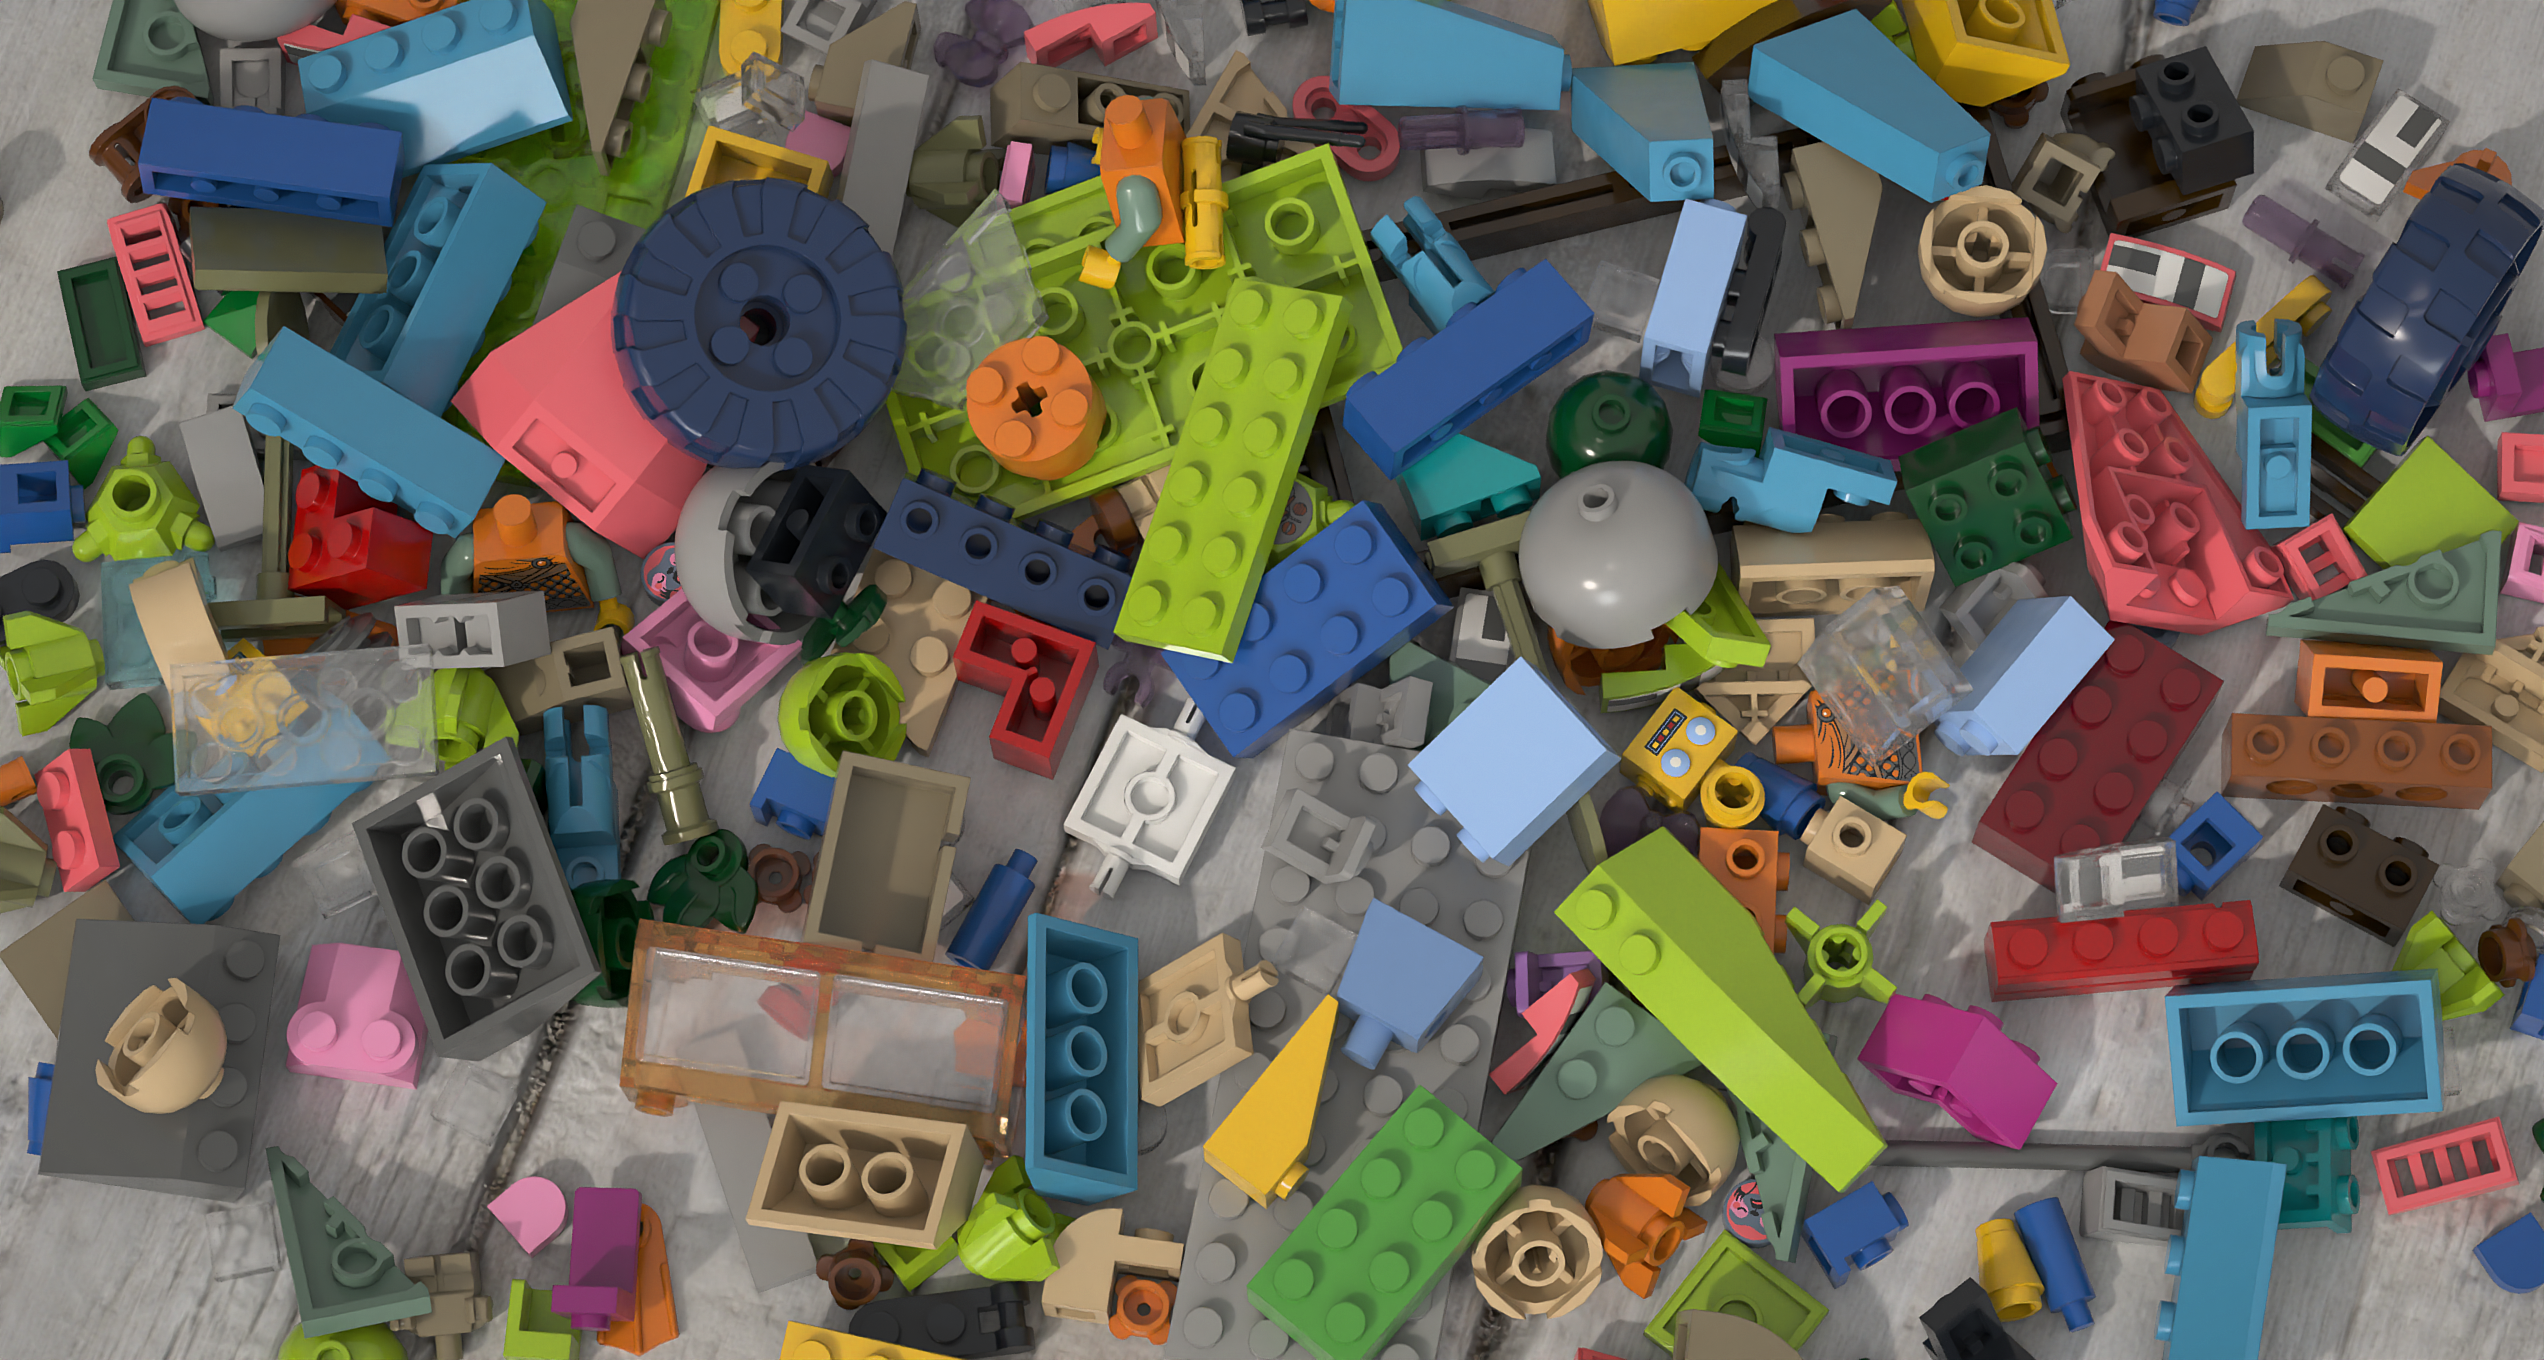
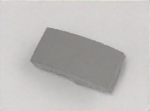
M1506 126L1459 127L1423 132L1419 137L1423 192L1481 200L1490 188L1524 193L1557 185L1553 132L1551 130Z
M233 406L179 422L203 506L217 547L221 552L263 539L264 473L259 465L246 416L232 409Z

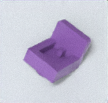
M1530 951L1515 952V968L1509 969L1507 975L1509 1002L1512 1007L1517 1008V1015L1521 1018H1524L1521 1013L1572 972L1588 968L1596 978L1585 1009L1605 982L1609 984L1608 968L1592 951L1539 955Z

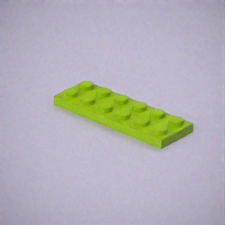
M1240 278L1234 279L1113 632L1123 640L1233 663L1354 307L1346 298L1339 295Z

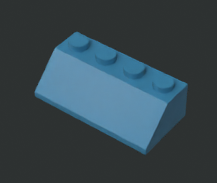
M469 0L297 60L306 114L321 116L329 122L356 126L365 122L382 124L393 131L402 132L405 155L402 178L421 172L424 164H446L573 120L554 13L542 0Z
M493 163L424 164L384 244L388 272L387 293H359L330 353L441 418L442 414L452 405L451 399L458 392L457 384L469 359L479 351L484 342V329L496 305L503 300L510 290L512 284L511 274L523 250L533 242L539 229L538 220L547 202Z
M285 326L281 328L249 367L232 408L246 416L247 422L257 431L268 436L284 438L301 448L304 456L317 466L325 469H337L356 480L361 490L370 497L383 502L391 501L414 514L415 520L425 529L437 534H448L453 538H456L475 519L506 460L494 449Z
M305 670L301 671L289 683L310 708L251 758L230 738L223 745L218 744L192 766L179 783L168 787L113 835L114 843L190 924H204L226 913L239 892L255 878H262L271 873L280 864L283 854L303 836L311 835L320 830L329 821L332 811L352 793L360 792L369 787L377 779L380 769L392 759L351 708Z
M1033 913L1028 915L1025 1170L1038 1196L1090 1206L1138 1190V938L1040 913Z
M2438 968L2174 985L2165 995L2176 1127L2440 1112L2444 1110V1033Z
M2198 1156L2192 1160L2191 1170L2180 1169L2175 1190L2174 1208L2185 1210L2181 1236L2170 1234L2164 1264V1274L2175 1275L2171 1302L2160 1300L2154 1330V1339L2165 1341L2162 1360H2258L2287 1164Z

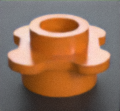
M1126 1275L1120 1278L1115 1285V1293L1118 1296L1117 1310L1109 1319V1329L1113 1336L1120 1340H1125L1130 1336L1148 1338L1153 1345L1167 1343L1170 1329L1169 1320L1171 1309L1175 1304L1177 1287L1170 1281H1161L1157 1284L1150 1280H1139L1134 1275ZM1142 1304L1150 1307V1313L1146 1316H1141L1138 1313V1307Z

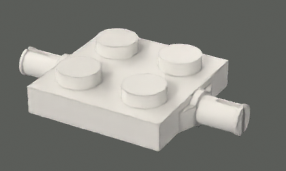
M1192 698L1186 699L1185 705L1172 730L1148 727L1121 714L1063 824L1065 832L1096 846L1106 856L1092 884L1089 886V889L1098 896L1103 892V898L1113 900L1128 868L1147 870L1180 886L1237 775L1236 767L1208 755L1195 742L1206 718L1200 709L1197 708Z

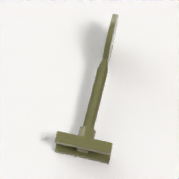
M259 292L255 314L257 356L263 352L283 326L309 340L306 311L300 292ZM266 435L262 573L256 575V600L208 602L209 609L218 630H221V637L224 642H238L243 637L247 641L320 637L346 617V610L326 596L295 597V592L287 590L290 568L288 552L291 545L294 444L280 436Z
M1531 511L1427 542L1429 552L1425 553L1424 557L1429 572L1434 579L1479 566L1486 590L1493 591L1515 660L1520 656L1536 665L1551 681L1518 583L1522 580L1515 555L1519 554L1521 533ZM1588 791L1566 812L1582 861L1588 874H1590L1598 864L1608 859L1598 817Z

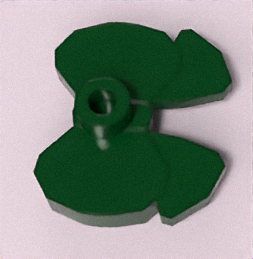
M870 584L849 604L842 600L833 619L818 617L804 636L801 647L803 650L797 654L796 658L803 665L809 661L821 658L828 651L834 640L840 647H846L877 623L886 607L887 595L876 584Z

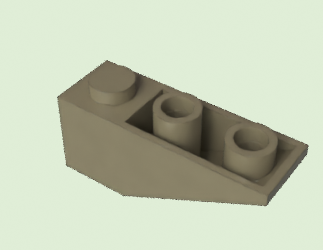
M578 0L574 9L570 26L592 152L601 175L609 177L616 157L624 158L629 149L633 134V123L629 122L635 102L643 103L649 93L653 76V69L649 66L655 46L664 47L672 25V12L667 11L664 0Z
M1019 62L990 88L991 146L1007 149V145H1010L1011 141L1033 145L1034 153L1049 155L1051 145L1066 147L1069 141L1096 151L1097 144L1092 142L1093 133L1097 127L1104 128L1105 109L1110 102L1123 95H1133L1135 97L1145 95L1169 100L1185 135H1187L1190 130L1189 90Z
M1822 141L1792 149L1789 172L1782 174V185L1789 209L1791 211L1800 209L1805 229L1799 231V240L1807 267L1817 265L1823 286L1816 288L1822 319L1825 324L1834 322L1836 329H1851L1856 314L1883 185L1879 173Z
M613 627L550 642V655L505 667H491L484 670L485 674L496 684L519 732V736L543 731V713L550 708L562 706L564 709V719L569 720L571 724L584 721L583 705L604 707L609 714L635 708L623 666L619 661V657L623 656L621 642Z

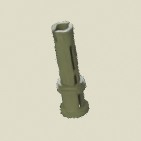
M659 646L643 649V652L640 653L647 677L643 674L637 651L620 656L619 661L624 669L653 770V774L647 776L649 782L646 785L648 792L656 794L666 828V832L661 835L664 845H672L718 831L719 826L717 820L709 818L699 783L704 778L703 770L701 767H698L697 762L690 763L659 655L661 652Z

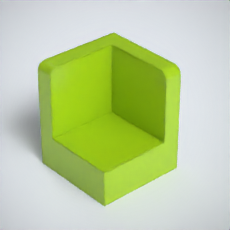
M512 1279L503 1352L506 1360H579L582 1330L571 1329V1319L551 1312L552 1290L532 1289L527 1280Z

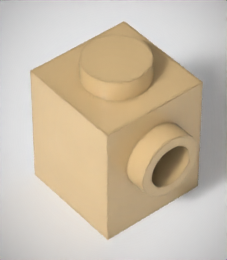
M1840 796L1829 813L1819 808L1807 825L1800 839L1801 842L1808 845L1803 866L1867 905H1870L1900 857L1907 835Z

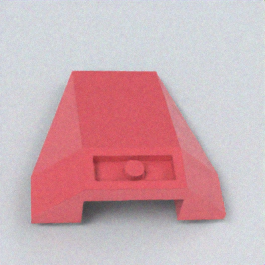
M620 271L492 350L451 399V402L495 451L587 526L638 557L645 559L651 550L662 545L677 528L684 503L694 486L703 477L707 464L684 454L670 445L667 438L646 419L642 418L623 387L624 381L613 353L611 340V310ZM742 316L740 327L747 334L749 340L754 343L760 327L747 316Z
M2069 371L2062 378L2087 567L2110 620L2201 636L2283 608L2294 600L2283 575L2284 568L2281 561L2272 552L2270 545L2258 529H2245L2241 522L2240 502L2160 389Z

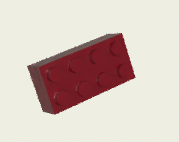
M2108 621L2104 629L2115 640L2034 735L1979 820L1972 840L1973 844L2060 896L2058 863L2060 861L2093 854L2089 859L2091 860L2099 852L2117 850L2123 847L2214 705L2224 683V680L2129 623Z

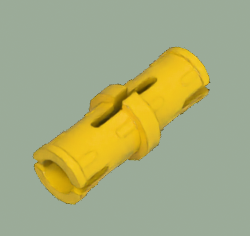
M1194 136L1181 141L1184 192L1180 194V207L1184 211L1185 265H1189V268L1214 269L1222 267L1226 263L1223 241V213L1228 210L1229 201L1228 194L1222 191V141L1212 136Z

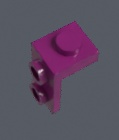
M2508 333L2493 335L2470 371L2467 370L2470 391L2475 399L2479 398L2484 422L2544 412V347L2513 352Z
M579 1187L575 1191L569 1285H553L551 1312L571 1319V1329L610 1331L611 1321H634L642 1194L636 1189Z

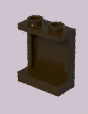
M2161 54L2142 58L2132 64L2129 70L2108 77L2103 72L2086 75L2075 81L2065 93L2060 115L2067 133L2083 134L2098 143H2107L2116 154L2114 159H2110L2108 162L2110 164L2108 169L2103 172L2100 171L2090 187L2108 237L2110 233L2135 238L2228 209L2237 186L2234 179L2183 195L2171 173L2164 175L2159 170L2153 153L2152 138L2147 130L2139 132L2133 122L2129 108V97L2136 95L2135 68L2165 59L2164 55Z

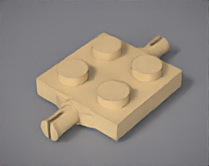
M1221 933L1138 981V1072L1141 1100L1161 1107L1254 1054L1249 1003L1252 997L1278 984L1279 979L1275 978V976H1278V972L1272 963L1262 960L1244 972L1241 941Z

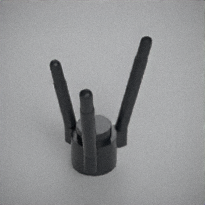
M1237 111L1230 127L1226 156L1228 160L1242 163L1240 176L1266 167L1268 162H1279L1285 140L1321 145L1329 143L1330 146L1362 148L1366 143L1365 138L1352 134H1365L1368 126L1364 122L1286 118L1262 113L1255 115Z

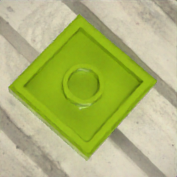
M2426 436L2412 448L2343 526L2342 531L2384 570L2395 565H2411L2421 556L2439 549L2442 553L2478 541L2481 534L2491 530L2502 531V544L2516 528L2519 521L2429 436Z
M1724 1229L1646 1327L1643 1335L1673 1358L1677 1312L1697 1309L1735 1315L1753 1321L1782 1338L1798 1353L1828 1315L1829 1309Z

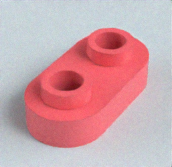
M1316 76L1303 82L1293 97V118L1317 119L1313 116L1315 110L1321 107L1330 108L1335 112V115L1329 120L1366 123L1368 130L1365 134L1352 135H1360L1365 138L1366 143L1363 147L1374 146L1381 152L1374 159H1364L1358 154L1361 148L1330 146L1338 166L1350 176L1362 181H1377L1392 173L1400 159V137L1394 125L1371 105H1339L1329 91L1330 76Z

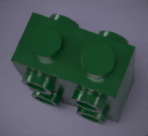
M2017 407L1898 456L1905 493L1955 587L2074 538L2068 513L2077 510V505L2071 488L2063 474L2052 477L2046 465L2053 461L2047 441L2039 426L2031 429L2027 428Z

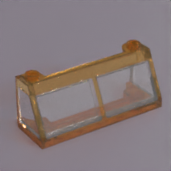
M639 920L634 945L619 1087L629 1102H635L634 1108L650 1115L669 1117L673 1115L674 1108L686 1107L689 1102L776 1115L780 1101L967 1124L985 1159L984 1165H991L994 1157L1009 1159L1012 1156L1026 1079L1027 976L659 921Z

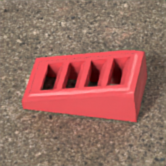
M155 204L108 219L107 225L145 347L205 330L185 256L179 251L182 244L177 236L176 222L167 204ZM165 254L169 255V261L137 270L135 263ZM176 278L178 285L144 295L142 288ZM183 301L185 310L151 320L149 311Z
M2332 513L2311 522L2309 527H2303L2270 546L2272 552L2281 561L2284 568L2283 575L2299 600L2310 596L2312 601L2338 591L2351 581L2368 576ZM2318 542L2324 553L2306 563L2300 552ZM2333 564L2339 574L2319 585L2313 575Z
M2500 1117L2371 1151L2389 1216L2520 1184ZM2483 1140L2486 1141L2494 1172L2484 1175L2481 1173L2473 1143ZM2457 1146L2460 1147L2469 1178L2458 1182L2455 1180L2447 1149ZM2433 1152L2443 1186L2430 1189L2421 1155ZM2407 1158L2417 1193L2404 1196L2395 1161Z

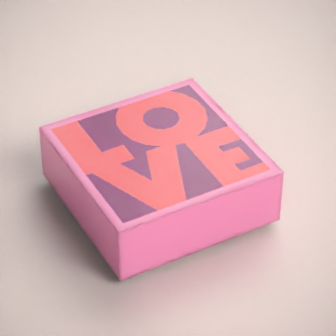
M1011 141L1010 145H1007L998 192L1000 213L1030 202L1036 170L1032 144Z

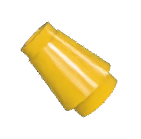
M1723 766L1712 771L1705 778L1700 791L1706 826L1709 828L1744 829L1760 814L1765 802L1764 788L1758 777L1751 771L1739 766Z
M2006 1218L1995 1219L1979 1225L1975 1229L1979 1285L1987 1292L2000 1322L2016 1321L2034 1315L2042 1308L2040 1296L2044 1293L2045 1288L2015 1229L2013 1220Z

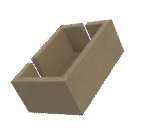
M843 751L838 760L799 949L853 961L859 958L862 949L871 951L869 964L926 976L933 965L957 848L943 845L940 851L939 849L941 841L954 843L960 834L971 778Z

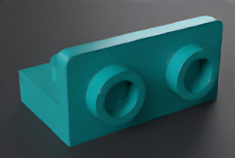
M2357 1116L2254 1122L2255 1161L2287 1164L2277 1230L2328 1227L2337 1234L2351 1233L2352 1214H2357L2360 1208L2359 1184L2355 1175H2351V1150L2357 1149L2359 1144Z

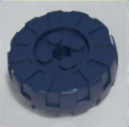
M2464 163L2450 165L2437 178L2430 192H2427L2415 206L2398 242H2392L2373 272V281L2366 293L2356 301L2338 333L2337 341L2320 365L2309 397L2313 408L2339 429L2357 440L2392 455L2403 456L2427 426L2440 405L2453 391L2466 370L2470 371L2492 338L2503 317L2501 313L2518 283L2519 276L2544 230V210L2515 187L2487 172Z
M766 177L761 180H729L696 191L664 211L647 228L632 249L618 278L613 308L611 310V340L613 353L624 381L623 387L642 418L646 419L667 438L670 445L705 464L708 463L725 468H760L765 462L785 463L784 469L777 471L781 472L819 461L845 446L868 426L886 403L901 369L906 348L908 324L904 320L902 301L904 289L890 253L881 250L868 231L870 225L854 210L838 199L831 201L807 189L808 185ZM742 316H755L766 324L769 338L765 345L761 346L749 340L747 334L740 327Z

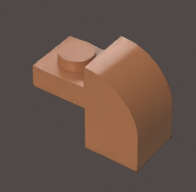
M2094 271L2087 292L2079 301L2077 317L2074 322V326L2085 337L2080 354L2088 362L2113 376L2138 385L2166 391L2193 392L2213 340L2211 335L2188 308L2143 303L2117 272Z

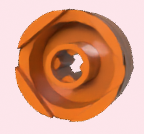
M1047 336L1018 339L1006 343L990 353L968 377L966 384L967 413L971 427L978 439L1004 469L1014 474L1035 478V480L1051 481L1074 473L1092 458L1098 447L1097 442L1101 435L1103 424L1105 425L1106 404L1100 388L1083 363L1065 346ZM1040 403L1043 412L1038 416L1032 417L1031 407Z

